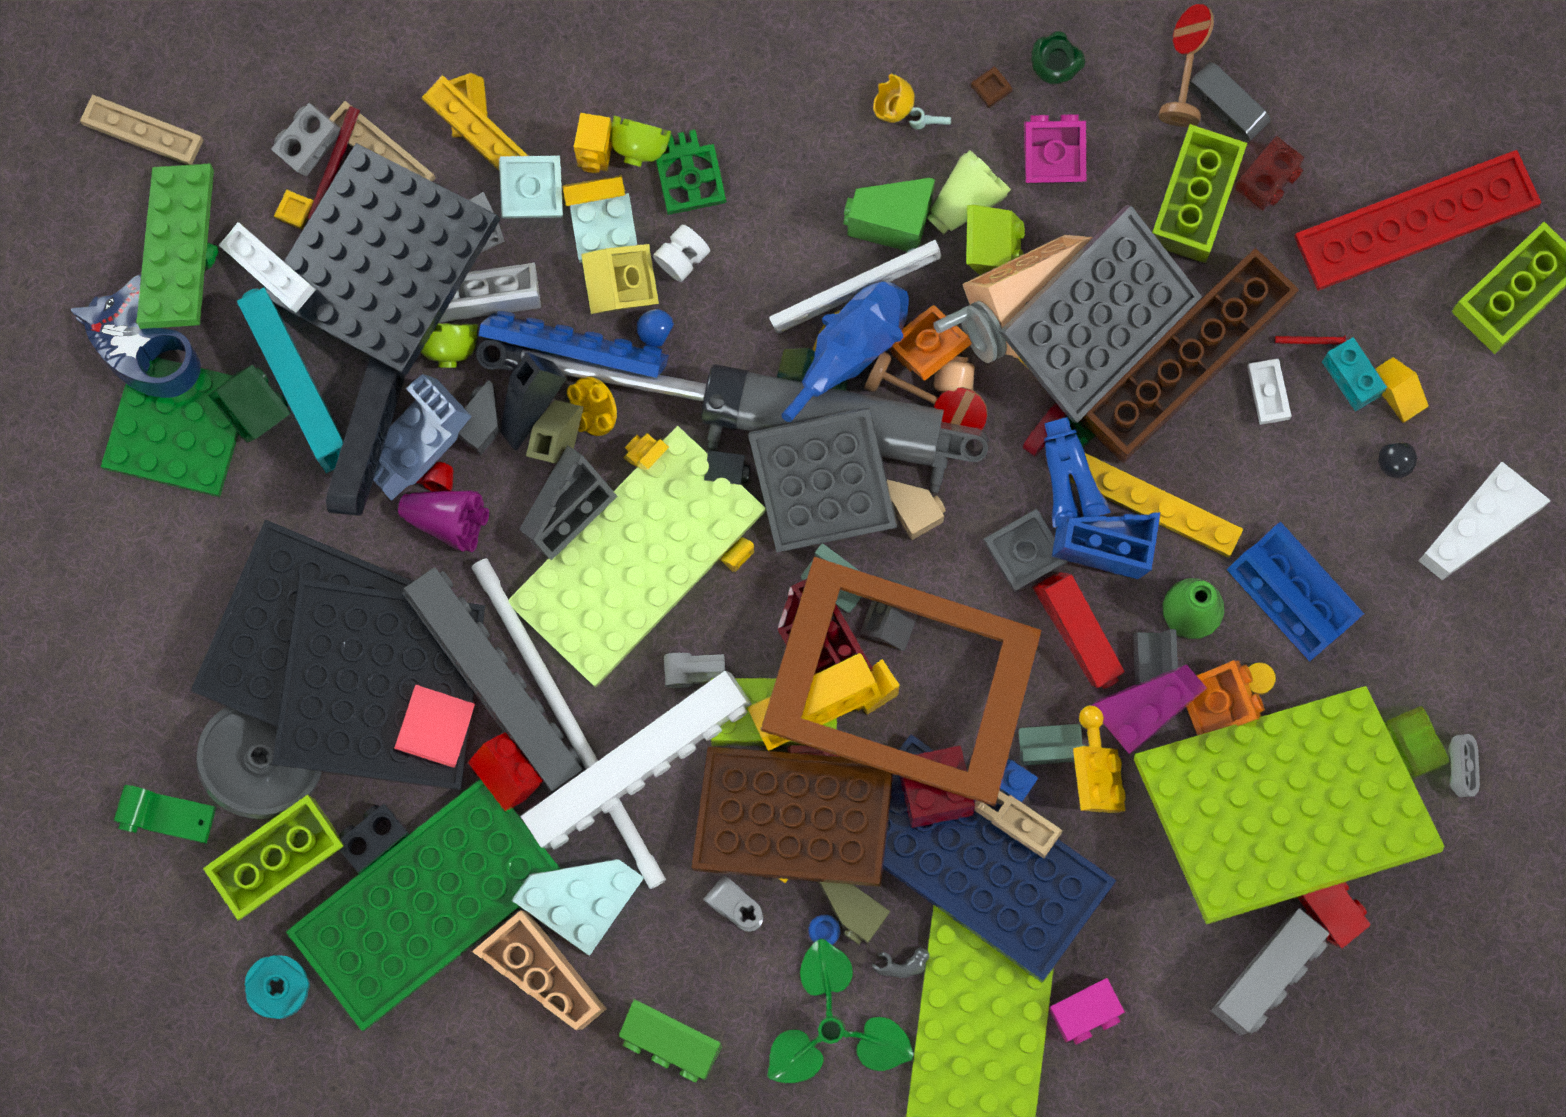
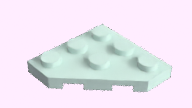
M619 859L535 873L528 876L511 901L590 956L644 877Z

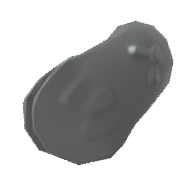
M918 948L915 950L913 957L911 956L910 959H907L904 964H896L892 962L889 954L881 952L878 953V956L886 960L887 966L879 968L872 964V968L883 976L908 978L926 970V961L930 956L928 951Z

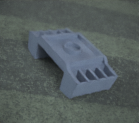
M424 374L406 388L416 400L390 426L373 481L391 501L407 486L415 484L457 440L459 431L471 418V415L438 379Z

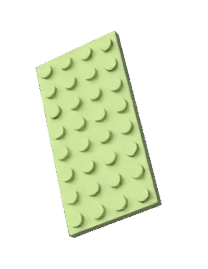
M679 426L663 440L669 446L663 455L648 470L637 467L614 491L618 497L552 560L548 559L508 600L512 608L595 688L767 511L742 485L730 484L725 478H718L714 482L705 481L704 476L709 470L708 454Z

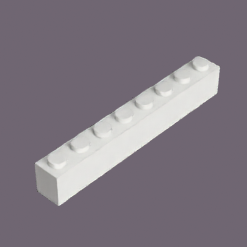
M724 671L523 814L521 818L541 848L552 847L553 850L557 849L569 840L568 834L576 829L582 831L593 824L594 819L592 817L599 812L607 813L620 804L618 799L627 792L629 795H633L645 786L643 781L653 774L655 777H658L670 769L669 763L678 756L683 759L696 750L695 744L705 738L708 741L722 731L720 726L728 720L735 722L742 718L748 712L746 708L752 703L730 672Z

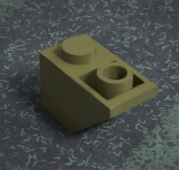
M554 400L534 424L526 456L557 464L567 445L574 449L584 407Z

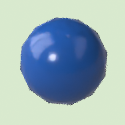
M654 309L647 311L638 319V336L647 346H662L674 322L672 317L663 310Z

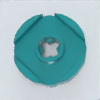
M282 955L265 957L254 963L245 977L246 999L249 1006L259 1015L266 1018L284 1019L295 1014L304 1005L308 997L310 982L304 968L294 959ZM282 979L284 981L282 985L284 988L283 993L271 995L272 987L269 985L270 981L278 982Z

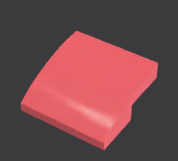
M415 684L394 749L455 768L475 704Z

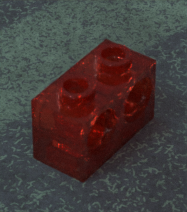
M1276 136L1239 179L1235 189L1263 211L1269 204L1275 206L1285 194L1282 188L1288 181L1294 184L1304 170L1300 167L1305 157ZM1283 160L1288 164L1289 168L1280 169L1275 165L1274 161ZM1265 182L1270 187V190L1262 191L1257 188L1256 183Z

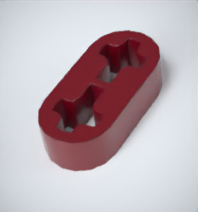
M1057 403L1049 409L1022 447L1034 457L1041 452L1045 442H1047L1044 441V438L1048 437L1044 423L1067 417Z

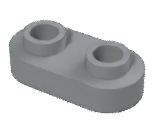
M1470 734L1456 735L1452 738L1448 747L1451 760L1450 786L1459 797L1475 796L1480 787L1478 745L1475 738Z

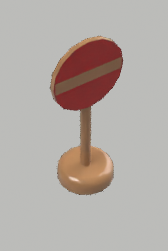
M1195 4L1189 7L1181 15L1175 26L1173 45L1176 51L1186 55L1179 101L1166 103L1159 110V119L1169 125L1189 127L1190 124L1197 126L1200 123L1201 113L1199 109L1187 104L1186 99L1194 53L1198 52L1205 45L1214 25L1212 10L1204 4Z
M886 352L879 355L864 386V390L875 392L882 379L935 404L934 408L944 410L942 422L980 430L984 428L988 417L987 406L982 397L974 390L960 387L955 391H945L939 397H936L887 373L891 356Z

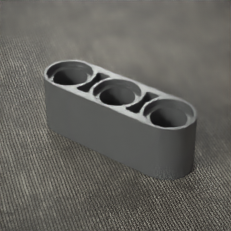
M1209 62L1189 81L1188 88L1244 142H1250L1271 122L1268 113L1213 62Z

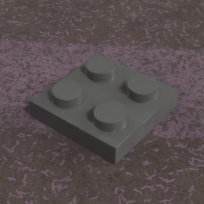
M1037 509L983 539L984 544L1014 593L1068 563L1067 560L1052 557L1055 538Z

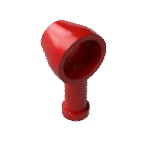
M436 462L416 483L423 485L432 492L451 491L453 488L454 469L446 463Z

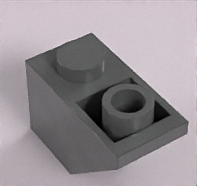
M489 380L484 386L479 385L470 396L471 401L464 408L471 415V418L459 431L457 437L480 456L500 433L496 390L493 383Z

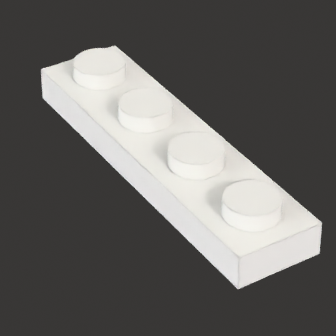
M239 222L219 244L222 249L296 313L316 290Z

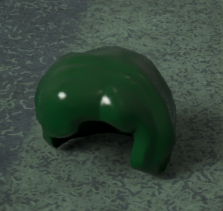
M1054 31L1050 36L1041 37L1033 44L1031 52L1032 68L1035 74L1046 83L1060 84L1067 82L1085 66L1083 51L1073 46L1064 32Z

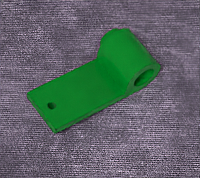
M123 785L114 822L119 823V830L136 834L138 829H143L207 844L216 807L157 794L135 786Z

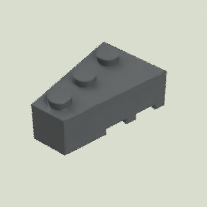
M567 445L519 530L538 551L552 560L618 496L583 455Z

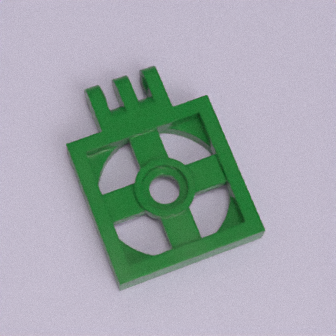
M695 129L689 130L691 142H686L684 132H679L680 144L674 145V137L671 134L668 143L670 153L662 154L656 160L668 215L726 203L714 144L699 147ZM692 156L706 160L713 168L699 170L694 167ZM680 159L682 165L680 174L666 177L669 167ZM688 174L696 176L697 180L694 184L686 183L685 177ZM716 180V188L713 194L708 198L701 199L699 190L701 184ZM682 187L687 190L689 201L684 203L676 201L671 197L669 190Z

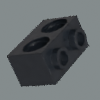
M385 804L380 807L374 805L362 816L364 820L356 827L353 825L348 826L338 835L344 846L339 850L359 874L409 835V832ZM382 820H389L391 822L390 831L385 835H378L376 832L377 824ZM357 840H365L367 844L365 852L361 855L352 854V845Z

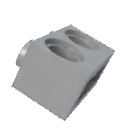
M310 103L301 107L295 113L293 123L288 129L282 130L277 135L274 141L275 145L271 148L294 170L304 176L311 172L337 140L341 129L319 108ZM319 119V129L311 133V123ZM300 143V152L296 156H292L291 149L293 145Z

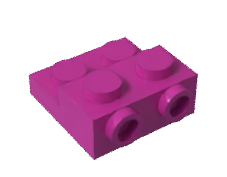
M1078 114L1061 115V121H1049V115H1031V121H1024L1026 183L1086 182V121L1079 120Z

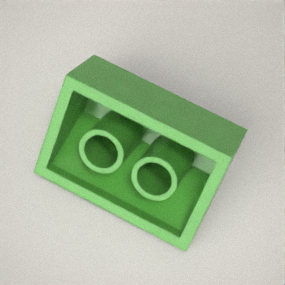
M635 999L619 1034V1037L625 1040L622 1046L640 1054L642 1049L653 1054L651 1061L667 1069L670 1063L681 1068L679 1075L694 1083L697 1082L698 1078L706 1080L722 1048L720 1042Z

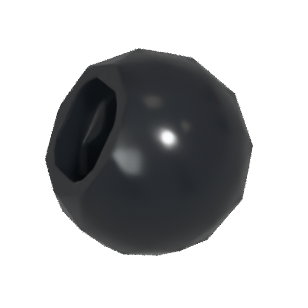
M1409 443L1390 444L1382 447L1379 452L1378 463L1381 470L1387 476L1403 478L1413 472L1417 464V454L1414 447Z

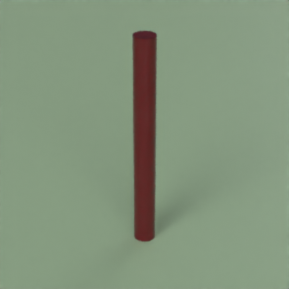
M352 106L348 108L307 217L309 220L336 177L361 111Z

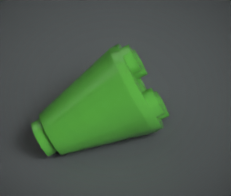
M1186 578L1175 583L1167 591L1162 604L1163 617L1168 627L1176 629V636L1187 639H1201L1212 634L1220 626L1224 616V601L1219 590L1210 582L1199 578Z

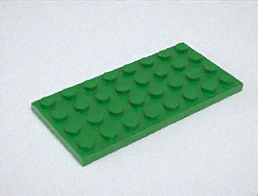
M479 779L367 867L361 874L353 878L292 926L286 933L361 1031L365 1032L521 908L511 900L530 874L560 870V867L545 848H541L515 810L511 808L504 811L485 784Z

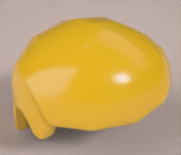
M889 74L890 81L878 84L879 93L874 99L873 110L880 120L893 123L902 120L911 112L914 106L915 94L912 86L907 81L897 75Z

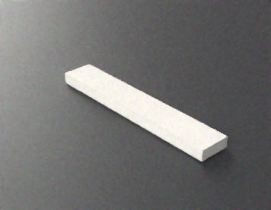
M933 240L770 316L769 318L776 333L784 332L850 301L868 285L883 281L891 282L940 259L942 256L936 240Z

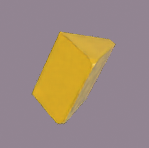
M741 537L720 560L732 572H736L754 553V544L750 540Z

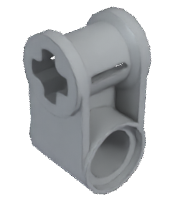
M725 875L719 879L703 899L720 915L728 918L744 931H755L763 922L762 910L758 903L745 894L737 884ZM754 909L753 914L756 919L753 922L749 919L743 922L742 911L750 912Z

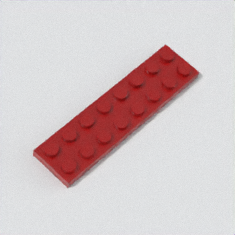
M1515 150L1295 234L1294 239L1317 291L1537 208L1541 205V200L1518 151Z

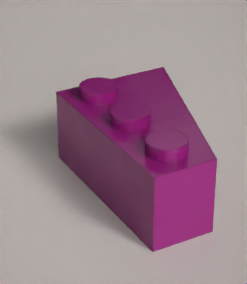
M1185 664L1147 681L1105 696L1090 706H1095L1101 710L1103 724L1130 754L1147 742L1207 687Z

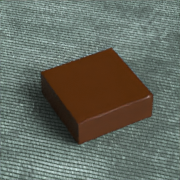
M995 66L971 82V87L988 108L1013 91L1012 86Z

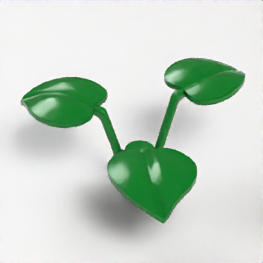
M818 939L808 949L800 970L801 983L808 994L814 996L826 994V1017L819 1024V1036L810 1042L805 1032L796 1029L787 1030L778 1035L770 1050L767 1074L770 1080L781 1083H796L812 1078L819 1072L824 1061L823 1054L814 1046L822 1041L828 1044L836 1043L842 1036L861 1039L857 1045V1055L861 1063L871 1070H889L911 1061L913 1058L910 1040L895 1021L886 1017H872L866 1022L864 1033L845 1030L844 1022L839 1017L833 1016L831 991L841 992L847 988L852 979L853 968L844 952L825 939Z

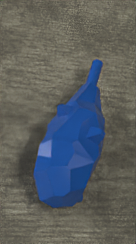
M885 281L868 285L856 294L839 314H827L822 318L825 328L818 334L814 360L802 381L804 388L781 414L785 421L791 422L813 396L818 397L842 381L856 377L873 360L887 351L894 342H899L903 339L901 330L907 320L909 305L907 291L894 283Z

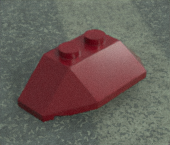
M807 579L790 586L788 599L777 629L785 645H787ZM835 604L815 674L859 653L863 655L870 671H873L871 664Z

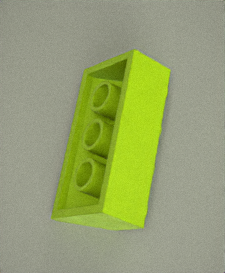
M306 795L203 869L239 921L344 846L333 825L316 800Z

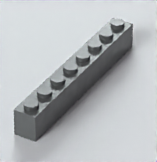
M435 567L406 586L402 594L502 732L508 734L543 780L541 785L549 795L582 770L579 766L582 763L580 757L573 748L567 749L560 740L563 738L562 732L555 723L549 724L542 714L545 710L537 698L533 697L531 699L524 690L527 686L522 677L517 672L512 674L506 665L508 659L504 652L498 646L494 648L487 639L490 637V634L480 621L475 623L469 613L472 610L462 596L457 598L451 590L453 583L444 571L439 573Z

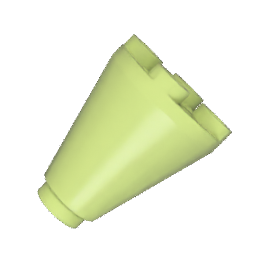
M969 150L958 160L930 211L932 213L927 219L944 235L948 230L953 231L967 222V205L992 207L1004 200L1011 189L991 172V169L979 157Z

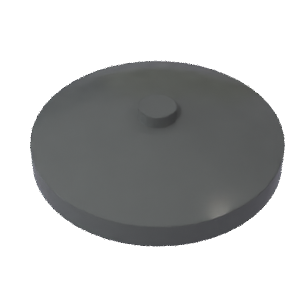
M225 707L212 717L205 726L198 742L196 766L199 779L205 791L225 810L246 818H275L306 795L311 796L318 785L322 772L272 765L277 727L229 707Z

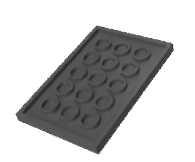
M1125 205L999 333L1071 422L1078 423L1202 296L1131 205Z

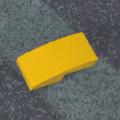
M648 433L642 438L636 435L624 447L628 453L623 458L640 469L648 470L669 446L661 439L655 441Z

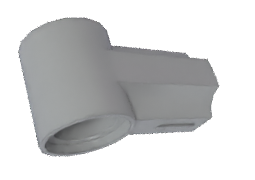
M670 653L664 655L665 687L686 688L697 683H708L711 681V678H715L725 671L724 654L692 656L690 653Z

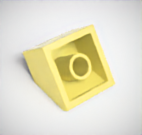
M649 244L606 248L581 254L591 314L659 304Z

